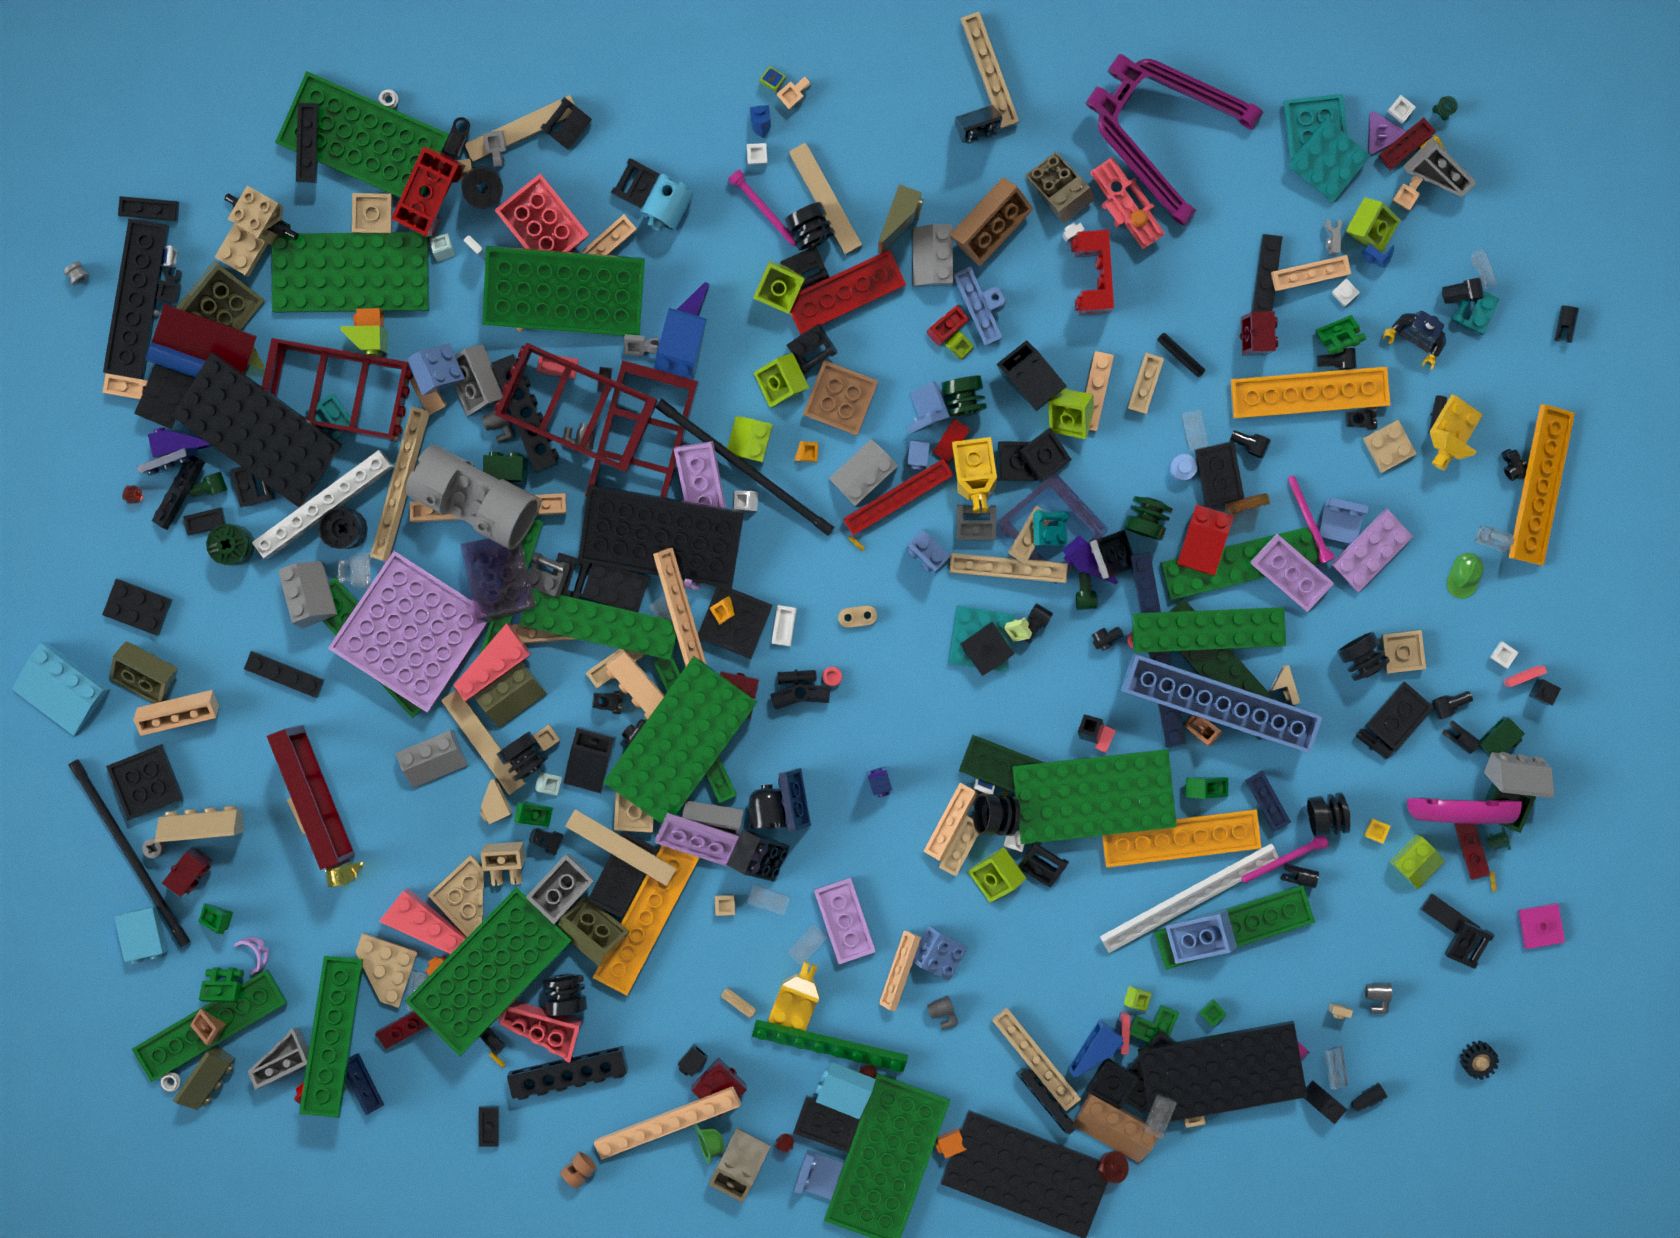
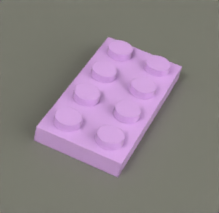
M713 441L675 447L674 453L684 501L727 509Z
M1384 509L1331 565L1355 591L1359 592L1413 536L1388 509Z
M1278 534L1250 562L1307 612L1334 584Z
M667 813L656 835L655 843L727 866L726 864L739 836Z
M851 877L814 889L838 964L876 952Z

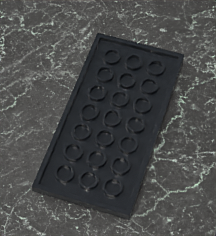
M215 352L209 355L172 414V417L299 508L305 504L343 446Z
M590 484L578 561L659 576L653 554L673 548L682 580L690 579L696 583L732 589L745 512Z
M1294 1021L1138 1049L1152 1125L1308 1097Z
M968 1109L960 1130L963 1139L962 1145L967 1150L949 1158L940 1183L1062 1231L1086 1238L1114 1166Z

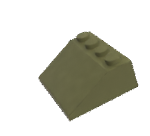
M899 184L879 239L878 254L886 251L913 225L914 220L918 221L924 200L921 198L922 192Z
M214 260L176 308L241 330L265 300Z

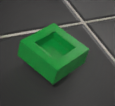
M1214 999L1198 1011L1212 1027L1227 1015Z

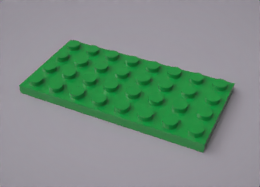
M306 71L275 143L297 153L298 103H318V162L400 198L422 148L431 147L443 153L449 133ZM424 186L421 189V194L423 197L428 188L427 186Z
M418 232L299 233L296 241L286 235L283 237L277 235L272 244V312L274 313L356 312V309L380 308L382 311H429V236H424Z
M486 246L482 325L640 336L645 258Z
M693 656L603 783L662 824L667 813L672 815L678 813L758 701Z
M1168 749L1012 766L1015 796L1019 801L1021 811L1019 824L1021 844L1177 827Z
M516 887L405 1002L461 1057L572 943V940L543 915L526 898V895Z
M876 1073L872 1093L862 1112L824 1221L870 1238H901L950 1099Z

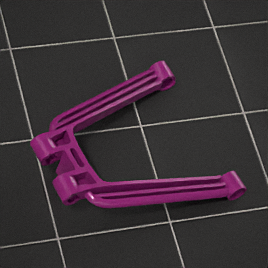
M1118 54L1107 72L1115 79L1121 81V83L1117 85L1112 94L1096 86L1085 104L1088 108L1099 114L1098 129L1102 137L1172 214V218L1179 224L1186 226L1197 210L1185 202L1118 123V115L1132 96L1133 90L1144 78L1151 79L1235 118L1241 125L1250 130L1254 128L1263 111L1252 103L1248 104L1237 97L1157 60L1148 58L1134 63L1126 56Z

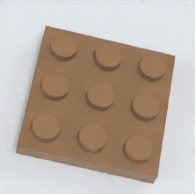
M824 360L803 416L858 436L878 381Z

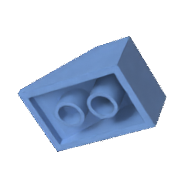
M1227 910L1209 913L1165 926L1176 964L1230 953L1237 948Z

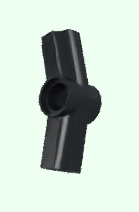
M797 684L771 693L770 696L775 710L802 701L829 703L830 686ZM798 687H803L806 690V696L798 698L795 695V690Z

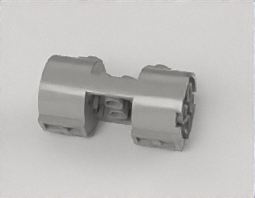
M435 444L427 447L418 458L419 463L415 471H411L406 485V494L412 499L443 515L448 512L473 525L477 533L510 550L515 549L526 537L536 516L539 514L542 502L541 498L504 479L499 480L475 468L474 464Z

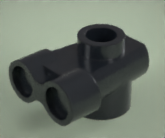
M1367 407L1366 410L1346 413V427L1377 430L1376 407ZM1354 416L1358 417V423L1353 421Z
M1511 449L1503 451L1501 455L1508 464L1504 468L1506 477L1511 481L1525 478L1528 465L1523 459H1520L1518 451Z
M1104 627L1091 636L1094 639L1093 645L1097 650L1101 648L1104 651L1113 646L1112 641L1120 639L1124 634L1120 627H1115L1109 633Z
M623 691L593 693L592 708L612 711V714L621 715ZM601 697L606 699L604 704L599 703Z
M640 719L636 727L631 724L623 731L622 736L626 739L625 743L628 746L647 719Z
M535 828L530 834L529 842L545 849L546 853L555 855L559 844L562 842L563 834L556 831L551 833L541 828Z

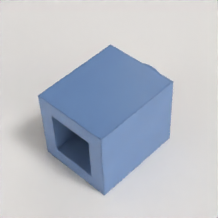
M910 441L907 465L911 466V469L922 470L923 467H927L930 443Z

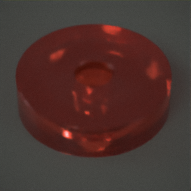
M1118 1151L1104 1153L1099 1160L1101 1177L1106 1182L1112 1184L1125 1180L1129 1171L1125 1156Z

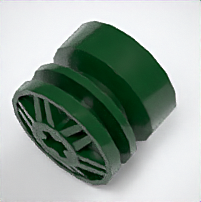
M981 375L962 377L941 383L943 396L953 397V400L945 403L946 407L954 406V409L947 410L949 416H970L987 409L986 403L977 404L978 401L985 400V396L975 394V392L983 389Z
M1134 496L1132 501L1139 504L1140 507L1131 505L1130 509L1136 512L1137 516H1127L1123 528L1148 538L1163 541L1167 528L1160 525L1159 522L1169 521L1170 518L1162 513L1172 514L1173 508L1150 497Z
M222 524L213 528L208 534L206 548L209 556L217 563L230 566L242 565L253 556L255 546L252 542L255 539L245 527ZM226 541H229L231 548H227Z

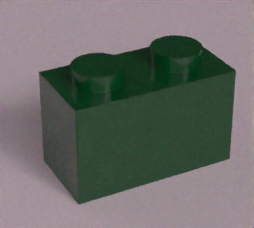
M1503 716L1480 739L1481 742L1478 747L1489 758L1492 752L1508 753L1507 751L1512 746L1516 747L1522 742V737L1525 733L1509 717Z

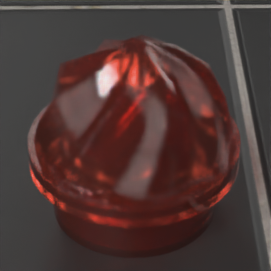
M127 485L122 494V499L126 500L128 504L139 503L143 498L142 490L136 485Z
M869 1064L861 1066L858 1071L874 1079L877 1075L876 1068Z
M781 1134L775 1140L777 1143L774 1147L788 1154L794 1148V1139L790 1134Z

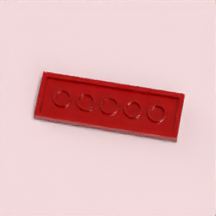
M889 249L800 291L790 314L800 335H802L818 323L824 325L906 286V283Z

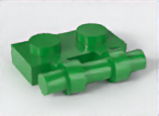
M1352 315L1315 330L1316 336L1324 347L1332 344V346L1327 347L1329 355L1341 353L1343 349L1350 346H1358L1360 342L1366 340L1364 333L1356 335L1360 332V326Z
M220 967L206 969L205 975L210 977V980L202 981L199 1000L202 1002L237 1003L241 983L235 982V979L242 978L244 971L237 970V968L221 969ZM221 977H226L225 981H219Z

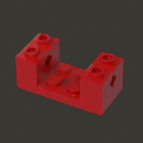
M423 147L391 219L424 236H435L442 218L438 217V213L451 184L459 182L466 165L431 147ZM424 186L430 189V195L426 198L421 194V189Z
M1109 230L1077 232L1071 241V252H1075V257L1097 256L1095 266L1096 270H1099V278H1097V290L1081 291L1077 296V299H1075V311H1079V316L1110 314L1114 309Z

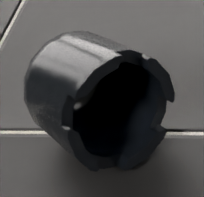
M772 784L761 785V789L755 790L750 795V829L787 827L785 824V808L781 802L782 791L773 788Z

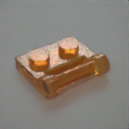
M1260 493L1245 499L1226 503L1224 508L1226 512L1235 515L1248 508L1253 509L1262 506V504L1263 506L1269 505L1270 500L1267 493Z

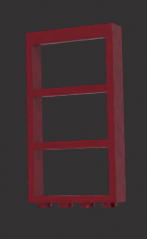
M271 338L262 381L263 388L277 397L286 350L320 355L307 419L322 429L397 442L398 437L402 433L401 419L405 417L406 413L405 400L408 399L410 394L408 385L409 381L413 378L408 362ZM328 357L362 363L349 427L315 421ZM370 364L401 370L388 434L357 428Z
M526 343L525 347L522 346L518 353L520 359L517 365L514 364L510 371L512 377L509 383L506 382L503 387L502 393L504 395L502 400H498L495 405V415L627 473L658 400L529 343ZM532 353L565 367L539 428L506 414ZM572 370L605 384L579 445L546 431ZM612 388L645 402L619 463L586 449Z
M622 360L616 381L620 384H623L625 373L689 390L683 416L687 419L690 418L699 385L697 380ZM614 389L597 454L620 461L622 455L604 450L613 417L618 415L638 421L640 415L617 409L620 391ZM651 418L649 424L678 432L669 466L664 467L633 458L631 464L665 473L666 477L660 497L668 498L677 465L674 448L682 446L686 429L676 424ZM596 459L586 490V497L589 485H595L601 462Z
M304 726L285 728L266 736L319 869L326 868L327 871H330L350 862V857L355 855Z

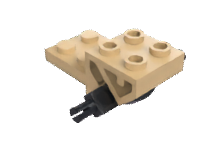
M248 185L239 198L232 196L230 193L225 195L224 200L233 205V210L228 220L233 222L234 225L219 248L215 258L249 277L268 244H273L277 235L280 237L286 235L296 241L299 233L291 230V225L282 220V205Z

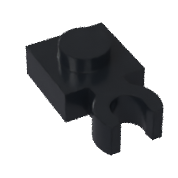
M166 268L165 276L167 279L166 281L160 280L156 299L177 304L182 285L176 284V282L181 278L182 273L180 270H176L175 276H171V269Z

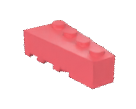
M510 623L505 624L454 684V687L464 701L470 700L519 663L532 656Z
M408 888L399 895L379 921L450 954L467 938L459 928Z
M514 1001L501 1015L499 1024L520 1036H525L534 1044L545 1047L549 1052L563 1057L565 1061L570 1063L583 1019L569 1015L550 1016L547 1015L546 1009Z

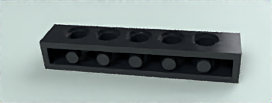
M514 354L492 362L502 390L505 383H509L508 375L513 365H517L520 357L516 358ZM522 375L515 393L518 390H523L525 393L524 398L516 400L514 393L509 409L513 417L539 428L544 416L542 412L538 413L536 405H538L535 394H531L528 387H531L527 375ZM526 408H530L532 411L529 418H523L522 412ZM516 425L534 472L539 473L559 465L557 460L560 457L556 448L552 449L550 444L552 440L539 434L531 436L529 430ZM540 444L546 446V452L542 455L537 453V447Z
M620 1046L572 1057L570 1063L562 1059L509 1071L507 1080L512 1099L524 1100L529 1098V1095L537 1094V1096H541L555 1089L556 1091H563L568 1086L575 1085V1087H581L586 1085V1082L594 1081V1083H599L609 1077L614 1079L621 1078L627 1073L628 1065L624 1048ZM608 1062L611 1064V1068L604 1069L601 1064ZM588 1066L592 1069V1072L587 1074L582 1068ZM571 1071L573 1073V1077L567 1078L564 1076L563 1072ZM551 1075L554 1081L548 1082L544 1076ZM531 1079L535 1082V1085L528 1086L525 1081Z

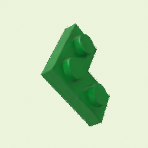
M1160 1004L1153 1022L1135 1015L1130 1026V1035L1149 1042L1160 1029L1170 1036L1179 1012Z

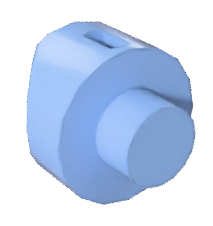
M1181 454L1173 458L1169 469L1173 478L1184 481L1195 475L1198 466L1194 457L1189 454Z

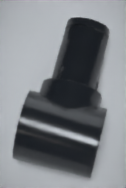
M1345 348L1343 352L1338 354L1317 355V366L1339 367L1340 370L1357 368L1356 349Z
M1236 430L1233 431L1230 437V441L1244 446L1248 450L1247 453L1262 459L1271 442L1269 438L1262 435L1254 434V436H1249Z
M1038 603L1034 605L1028 616V628L1032 635L1030 639H1025V641L1031 643L1038 630L1046 627L1053 612Z
M1466 691L1456 696L1445 695L1432 700V704L1440 720L1454 715L1458 707L1472 702L1473 697L1469 691Z

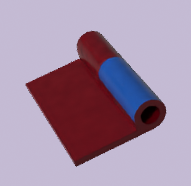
M164 303L145 360L196 378L209 355L215 352L242 373H245L257 336Z

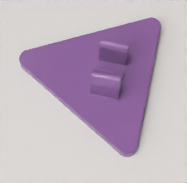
M1372 111L1369 119V154L1372 155L1391 145L1407 131Z

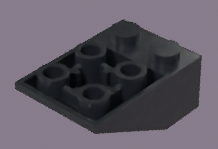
M990 105L956 116L955 124L961 142L971 144L978 141L979 137L986 136V138L996 135L1003 118L994 105Z
M1027 340L996 364L1002 377L1036 411L1067 387L1038 350Z
M577 727L563 783L601 794L604 785L603 781L606 778L617 737Z
M742 829L726 865L744 875L774 882L775 878L779 875L783 861L788 855L790 846Z

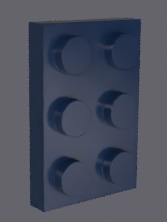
M796 768L779 773L778 784L782 791L781 802L785 808V824L788 827V832L811 826L802 769Z

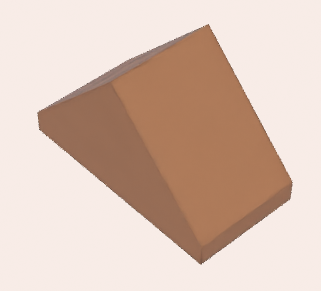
M1192 715L1183 725L1208 747L1222 733L1220 729L1207 719Z
M200 1009L190 1026L203 1042L210 1046L218 1040L227 1024L205 1010Z

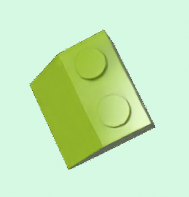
M1364 197L1346 232L1362 245L1368 246L1371 244L1383 253L1401 220L1383 202Z
M769 259L753 299L789 314L805 278L790 268Z
M340 326V330L360 350L366 352V355L382 357V354H388L387 330L383 327Z
M793 353L776 358L754 372V376L770 408L809 389Z
M1064 389L1048 402L1049 428H1051L1053 433L1087 439L1094 412V395Z
M735 416L727 448L740 458L764 463L773 424Z
M1417 834L1390 861L1416 889H1419L1445 862L1440 854L1422 836Z
M1004 847L991 853L967 871L990 903L1015 890L1027 879Z

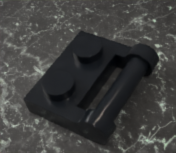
M563 97L561 105L546 124L543 123L540 128L569 150L592 118L566 97ZM570 108L573 112L557 132L552 130L564 112Z
M629 158L625 171L616 187H613L611 193L642 209L660 174ZM635 168L639 171L626 194L623 192V189Z
M817 247L809 248L780 261L782 265L799 275L819 267L820 272L805 278L801 288L819 280L830 278Z
M819 323L786 345L790 352L794 354L804 374L809 373L811 368L829 356L833 357L837 354V349ZM824 344L826 350L806 361L804 356Z
M243 467L230 470L241 508L276 499L271 491V487L262 481L264 495L259 496L254 475Z
M558 552L556 561L568 563L570 566L561 594L581 599V591L588 568H591L592 563L578 561V558ZM576 564L581 565L574 591H570L569 586ZM553 569L552 574L557 576L558 570Z
M1035 841L1019 862L1018 867L1051 888L1065 870L1069 861L1057 857L1041 847L1039 842ZM1035 853H1038L1039 855L1043 856L1044 858L1051 861L1058 867L1055 868L1051 864L1036 856Z
M1463 921L1445 955L1450 959L1476 969L1479 964V958L1495 935L1488 930H1483ZM1479 937H1482L1471 958H1468Z

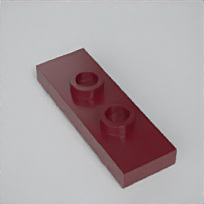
M1423 117L1381 152L1378 157L1390 171L1435 134L1436 131Z
M1453 823L1470 879L1474 880L1490 875L1476 824Z
M412 1011L377 1030L375 1035L384 1048L387 1049L429 1025L415 1011Z

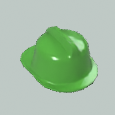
M1464 553L1454 561L1446 583L1448 591L1454 597L1460 599L1468 598L1476 591L1484 570L1483 563L1478 556L1472 553Z
M693 1124L700 1140L704 1158L710 1164L711 1158L724 1151L721 1133L713 1128L700 1129L697 1124Z

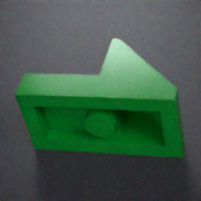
M526 801L524 803L518 802L514 822L549 827L553 807Z
M204 903L198 922L217 934H224V931L229 928L233 912Z

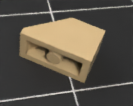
M497 778L489 782L481 804L482 811H480V814L485 822L488 821V824L513 813Z

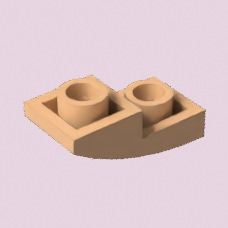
M413 376L412 380H410L412 387L424 408L430 411L429 415L446 406L447 403L439 391L422 395Z

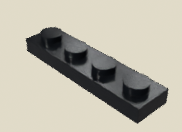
M298 103L297 183H317L318 103Z
M1262 235L1251 312L1273 310L1275 289L1271 272L1278 271L1283 236Z
M195 456L191 458L190 462L182 465L151 521L165 530L169 529L205 464L203 460Z
M254 651L250 652L244 670L315 698H318L325 681L322 678Z
M1021 1068L1018 1070L1016 1075L1062 1131L1069 1135L1076 1129L1072 1126L1074 1123L1067 1114L1063 1115L1060 1111L1061 1106L1054 1099L1051 1100L1048 1097V1090L1042 1084L1038 1085L1035 1081L1036 1076L1030 1069Z

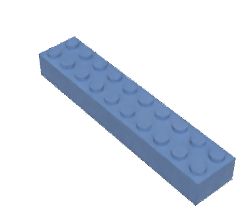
M1134 653L1132 654L1121 687V691L1307 753H1311L1323 717Z

